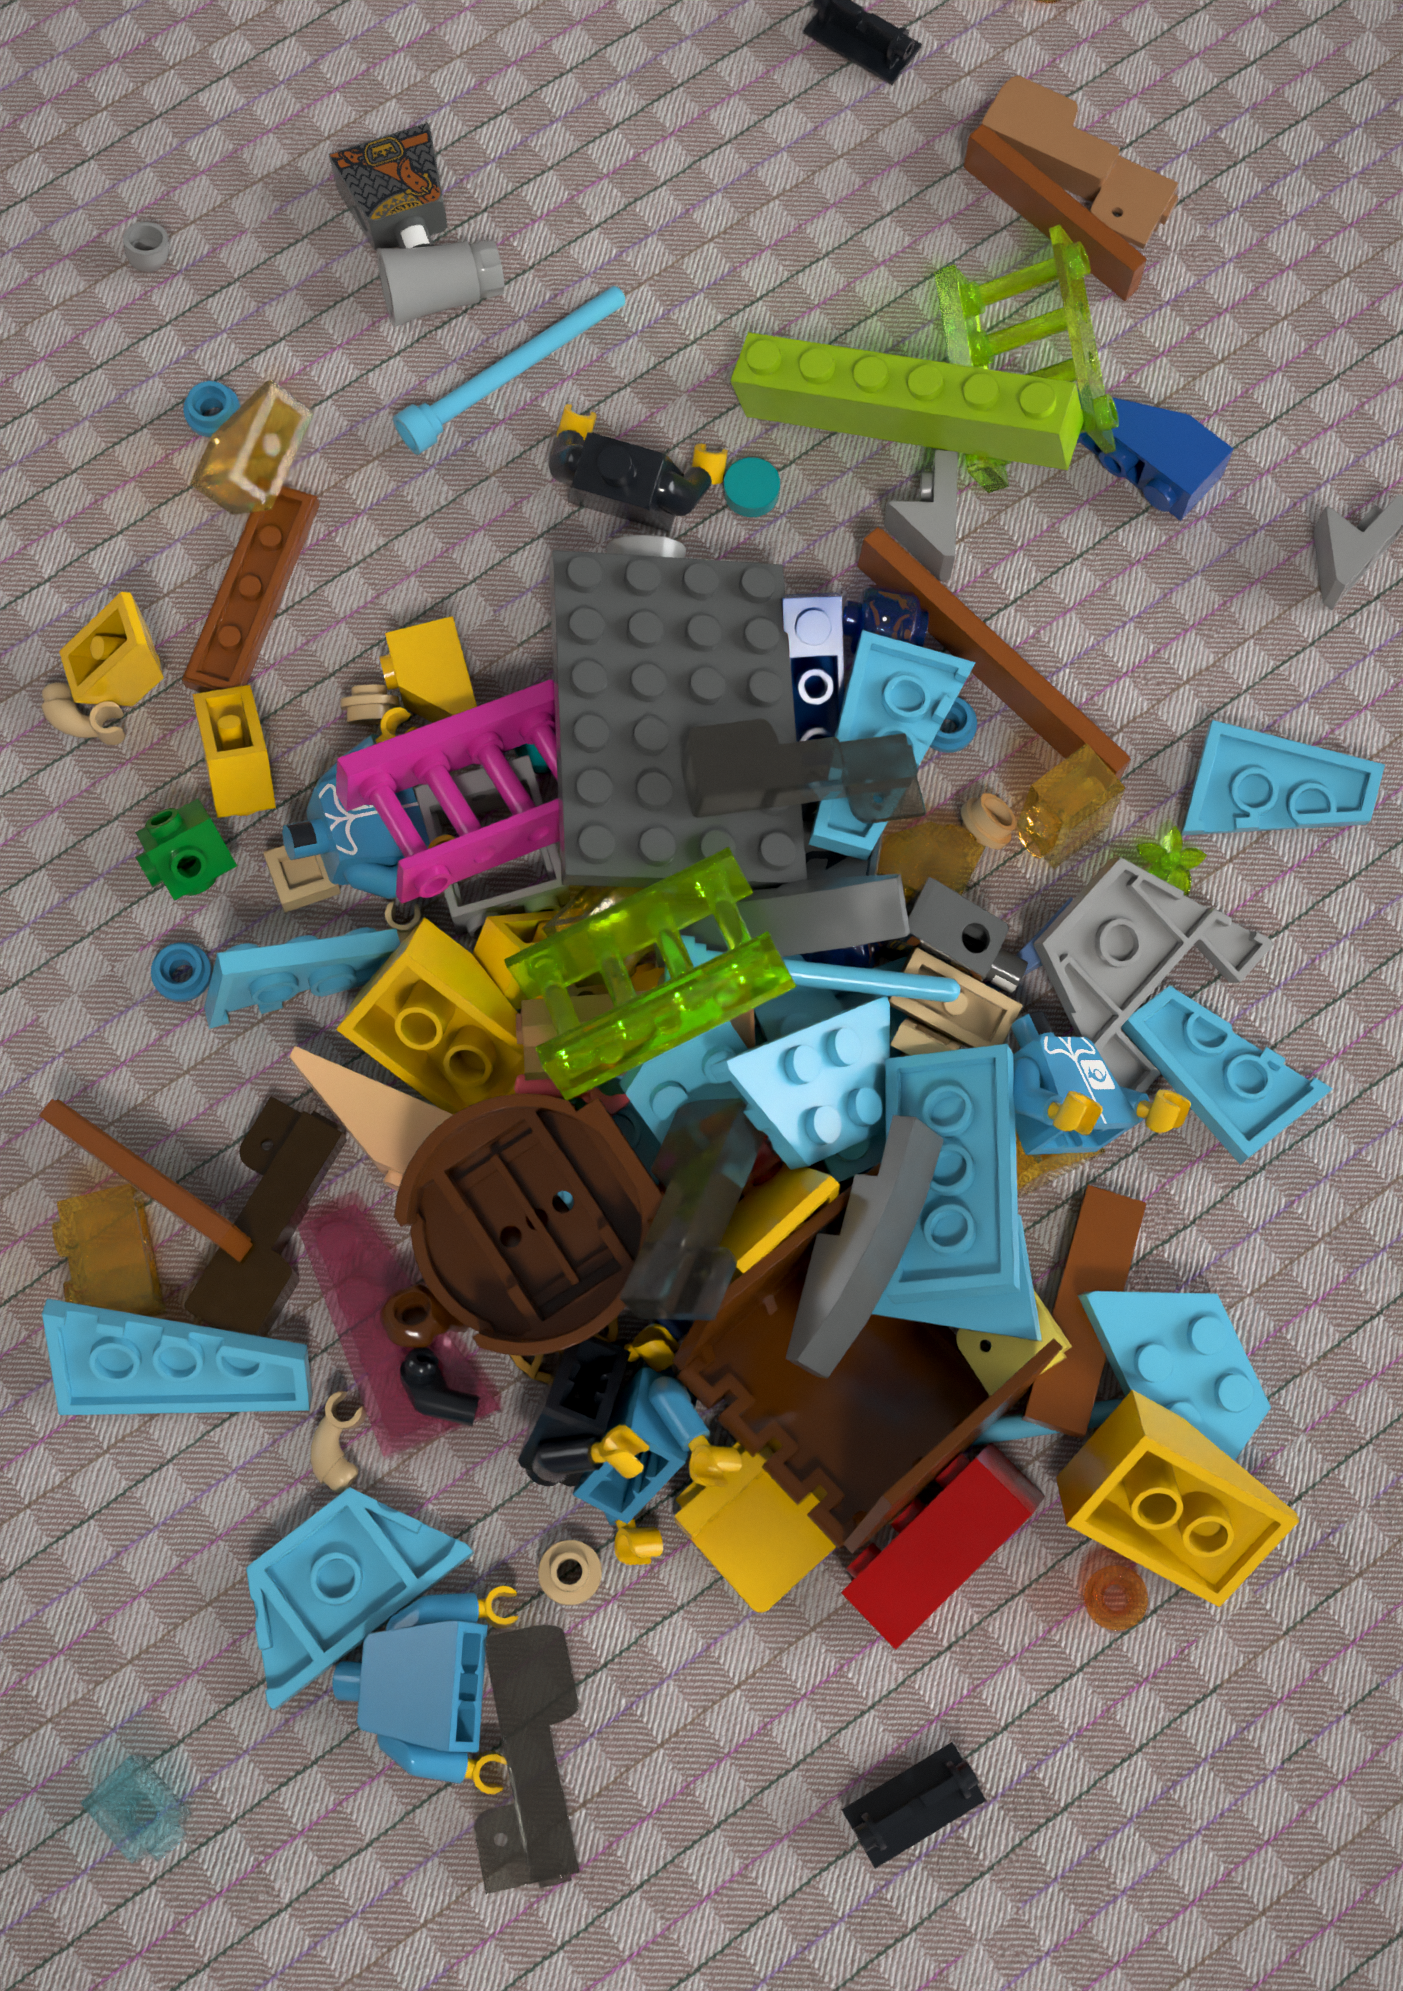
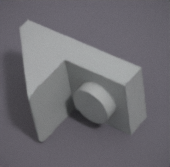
M935 450L931 472L921 471L919 502L889 501L887 503L884 526L938 580L950 581L956 556L958 452Z
M1400 494L1384 510L1375 505L1364 516L1357 527L1328 506L1324 508L1313 534L1322 601L1329 609H1334L1402 534L1403 497Z

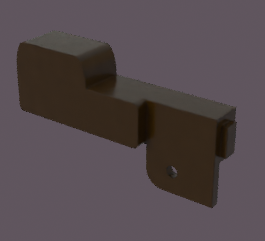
M272 1096L269 1098L239 1149L240 1159L244 1165L263 1176L234 1222L236 1227L252 1239L250 1242L253 1246L240 1262L218 1248L184 1304L185 1309L194 1317L215 1329L260 1337L267 1336L299 1283L298 1274L281 1254L309 1209L308 1203L347 1141L343 1132L340 1131L341 1127L339 1124L314 1110L311 1114L305 1111L301 1113ZM268 1140L272 1141L273 1147L270 1150H264L262 1147L263 1143Z

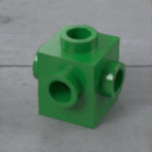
M199 798L179 809L167 808L154 814L148 819L144 828L135 832L145 850L143 853L135 856L141 869L153 888L164 882L174 901L184 895L194 896L206 891L215 883L217 877L237 867L234 858Z

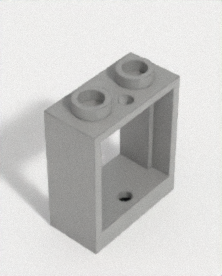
M529 755L508 761L536 807L542 805L543 801ZM484 768L452 777L475 815L507 806ZM420 785L414 787L431 843L435 838L443 835L441 825L449 823L450 820L429 786ZM553 843L539 849L548 882L467 905L463 904L457 882L450 884L444 890L457 936L469 933L472 937H479L488 916L560 911L561 906L570 904L568 885H562L561 860L556 844Z

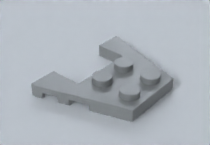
M1122 857L1109 859L1033 945L1077 1037H1087L1094 1043L1119 1086L1144 1093L1161 1072L1121 1031V1026L1193 945L1197 947L1229 983H1239L1271 949L1274 943L1259 932L1248 931L1232 922L1233 918L1215 908H1206L1184 896V891Z

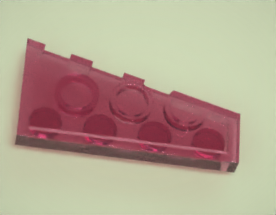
M356 1204L297 1226L383 1457L388 1459L466 1427V1425L418 1413L414 1409L400 1381V1366L406 1354L413 1348L395 1345L388 1338L386 1330L381 1324L380 1311L393 1292L400 1288L410 1287L413 1284ZM447 1333L437 1335L432 1344L426 1348L436 1353L439 1359L437 1365L448 1388L480 1396L474 1423L503 1412Z

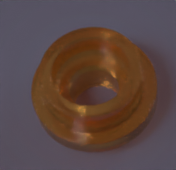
M1120 1565L1103 1567L1091 1575L1084 1588L1083 1602L1087 1614L1097 1625L1107 1630L1121 1631L1135 1626L1143 1618L1148 1607V1592L1143 1580L1133 1570ZM1110 1586L1119 1587L1125 1594V1605L1119 1611L1111 1610L1104 1602V1593Z

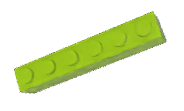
M751 332L747 333L730 380L746 417L1068 470L1084 422L1077 386L1074 382Z

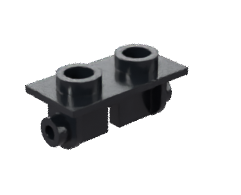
M814 0L813 7L819 11L803 30V34L892 86L922 48L920 42L909 37V29L904 26L898 28L874 13L870 14L864 11L862 6L851 0Z
M951 1742L841 1810L874 1869L987 1800L977 1785L979 1781L966 1760L963 1761L954 1743Z

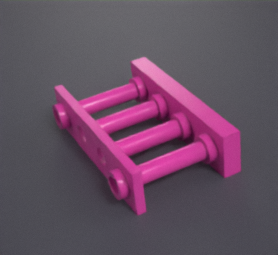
M553 679L337 758L336 795L346 812L366 804L373 805L405 857L398 861L396 896L401 904L420 896L423 898L436 896L447 889L450 884L560 841L558 799L536 807L503 755V752L526 743L534 744L558 781ZM474 763L481 764L513 816L482 827L449 773ZM418 784L428 785L459 837L428 849L395 793Z

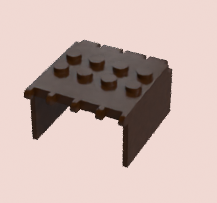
M879 1162L865 1175L878 1176L881 1163ZM851 1185L703 1306L672 1362L681 1371L677 1378L707 1410L712 1409L722 1399L727 1402L729 1407L717 1418L719 1423L752 1458L768 1446L774 1454L762 1465L764 1471L797 1506L813 1494L820 1502L807 1514L809 1519L838 1550L845 1545L853 1553L870 1540L961 1453L1030 1390L1029 1386L1063 1347L1053 1338L991 1396L957 1345V1336L947 1326L871 1314L863 1329L828 1378L816 1377L785 1359L817 1233L840 1236L852 1189ZM983 1340L981 1342V1349L987 1352L991 1347Z

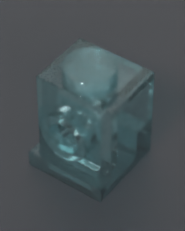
M130 1755L80 1802L131 1864L143 1861L149 1854L156 1862L167 1856L187 1836V1833L180 1825L192 1814L151 1767L152 1763L145 1755ZM145 1799L150 1800L156 1807L155 1820L148 1826L141 1824L136 1817V1808Z

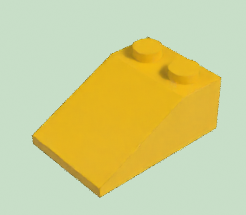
M425 917L357 993L336 1028L338 1032L438 1108L453 1115L485 1099L516 1094L514 1089L515 1079L519 1074H524V1045L517 1044L516 1014L519 1013L473 954Z
M784 1161L773 1171L767 1166L763 1167L742 1187L740 1193L744 1198L728 1213L722 1208L717 1209L697 1228L695 1235L699 1239L693 1244L695 1258L728 1287L839 1196L840 1184L831 1175L807 1167L790 1170Z
M1134 1390L1130 1391L1056 1477L1067 1526L1218 1607H1221L1299 1522L1298 1515L1293 1509L1188 1421Z

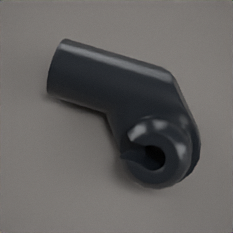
M423 1347L410 1350L400 1366V1381L414 1409L425 1416L473 1427L480 1396L449 1389L437 1365L439 1359L431 1349Z

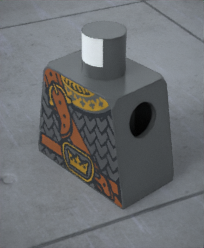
M428 123L328 154L338 193L375 251H377V248H394L397 246L400 248L434 246L431 236L443 232L448 227L432 134Z
M928 877L905 900L910 933L906 937L885 940L882 943L884 946L880 947L877 953L878 955L881 953L882 957L894 961L905 956L908 958L911 950L917 947L980 982L986 980L1010 994L1018 986L1028 965L1027 961L1001 948L1009 931V926L1006 922L931 877Z

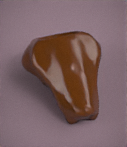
M422 1284L397 1289L388 1297L380 1311L381 1324L386 1330L388 1338L395 1345L401 1347H427L432 1344L437 1335L445 1334L449 1331L463 1333L469 1328L451 1315L438 1302L429 1288Z

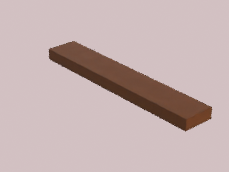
M877 527L864 538L857 565L864 574L884 592L897 594L901 598L906 599L909 610L905 608L904 611L910 614L917 623L953 656L976 662L971 672L1100 792L1106 795L1119 783L1131 760L1124 750L882 528ZM895 599L894 601L900 606L899 600Z

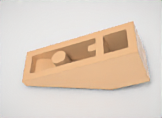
M294 1046L289 1056L299 1073L381 1173L386 1175L383 1183L396 1191L399 1190L405 1170L417 1149L441 1123L453 1115L297 1046Z

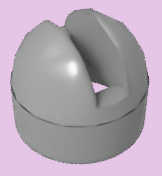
M138 222L126 229L123 235L125 255L129 263L137 270L143 272H154L160 269L161 265L167 261L169 255V241L166 230L153 222Z

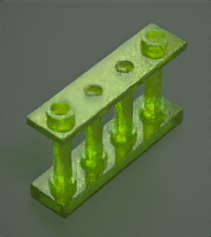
M1061 225L1049 228L1054 257L979 285L975 280L969 282L955 264L935 271L934 276L949 363L989 369L988 364L994 362V356L1068 330L1073 357L1024 375L1067 382L1077 381L1084 418L1080 434L1087 432L1104 454L1116 451L1112 429L1119 427V417L1111 395L1109 393L1105 394L1084 277L1090 275L1091 269L1086 250L1080 241L1073 243ZM1059 280L1063 301L1062 308L990 334L982 330L979 315L985 313L986 306ZM965 453L968 474L987 493L1009 487L1006 465L1011 464L1012 461Z
M730 847L504 959L507 969L528 1000L544 999L557 1036L535 1048L542 1067L565 1100L568 1101L797 987L769 932L767 931L753 939L749 934L735 902L753 894V891ZM713 914L729 950L694 967L679 930ZM656 942L671 979L637 996L623 958ZM600 970L614 1008L580 1024L566 987Z

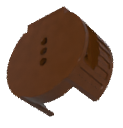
M510 1094L485 1099L458 1111L441 1123L423 1141L409 1162L402 1177L397 1193L394 1217L400 1227L411 1226L410 1233L414 1256L429 1290L451 1315L466 1326L479 1332L472 1337L478 1347L500 1354L531 1356L552 1353L579 1344L601 1331L617 1317L632 1299L649 1267L657 1231L650 1219L670 1207V1204L599 1098L578 1110L571 1102L548 1095ZM560 1191L569 1192L574 1199L572 1209L566 1213L557 1211L553 1206V1198ZM535 1208L546 1212L548 1217L546 1225L535 1211ZM527 1217L529 1218L535 1229H532L528 1225ZM510 1225L517 1227L522 1235L520 1243L515 1247H508L501 1240L502 1230Z

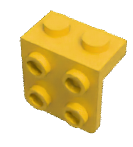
M737 1442L731 1448L736 1449L740 1454L742 1461L741 1470L739 1472H722L728 1483L727 1487L705 1486L696 1482L691 1483L675 1499L682 1509L674 1515V1521L753 1611L764 1613L830 1554L836 1546L807 1516L820 1501L811 1494L797 1506L762 1468V1465L774 1452L767 1446L752 1458Z

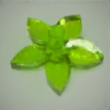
M1176 825L1165 835L1162 847L1151 842L1137 844L1136 849L1140 856L1148 863L1154 864L1147 872L1164 881L1167 880L1169 884L1184 891L1183 895L1187 896L1192 882L1189 870L1197 868L1208 855L1197 848H1185L1182 850L1183 840Z

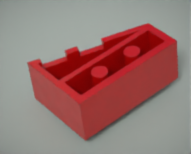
M989 1443L972 1461L961 1453L935 1479L943 1490L927 1506L917 1497L890 1524L899 1534L882 1551L872 1542L846 1568L854 1579L845 1587L841 1594L895 1650L1033 1515L1045 1497L993 1443Z

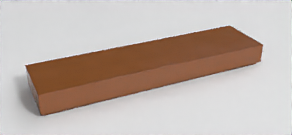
M981 124L969 135L963 167L1122 300L1126 302L1138 290L1147 262L1143 254L986 125Z
M264 480L183 675L182 681L185 688L198 692H208L248 684L320 504L317 496Z
M52 1098L39 1114L42 1119L63 1136L238 1262L243 1259L253 1246L250 1242L252 1239L232 1222L58 1098L56 1101Z
M1087 1185L1085 1188L1051 1310L1052 1317L1072 1347L1063 1352L1066 1356L1065 1359L1039 1375L1031 1384L1022 1416L1023 1421L1079 1439L1085 1437L1106 1354L1078 1295L1085 1291L1124 1292L1147 1205L1146 1202L1091 1185Z

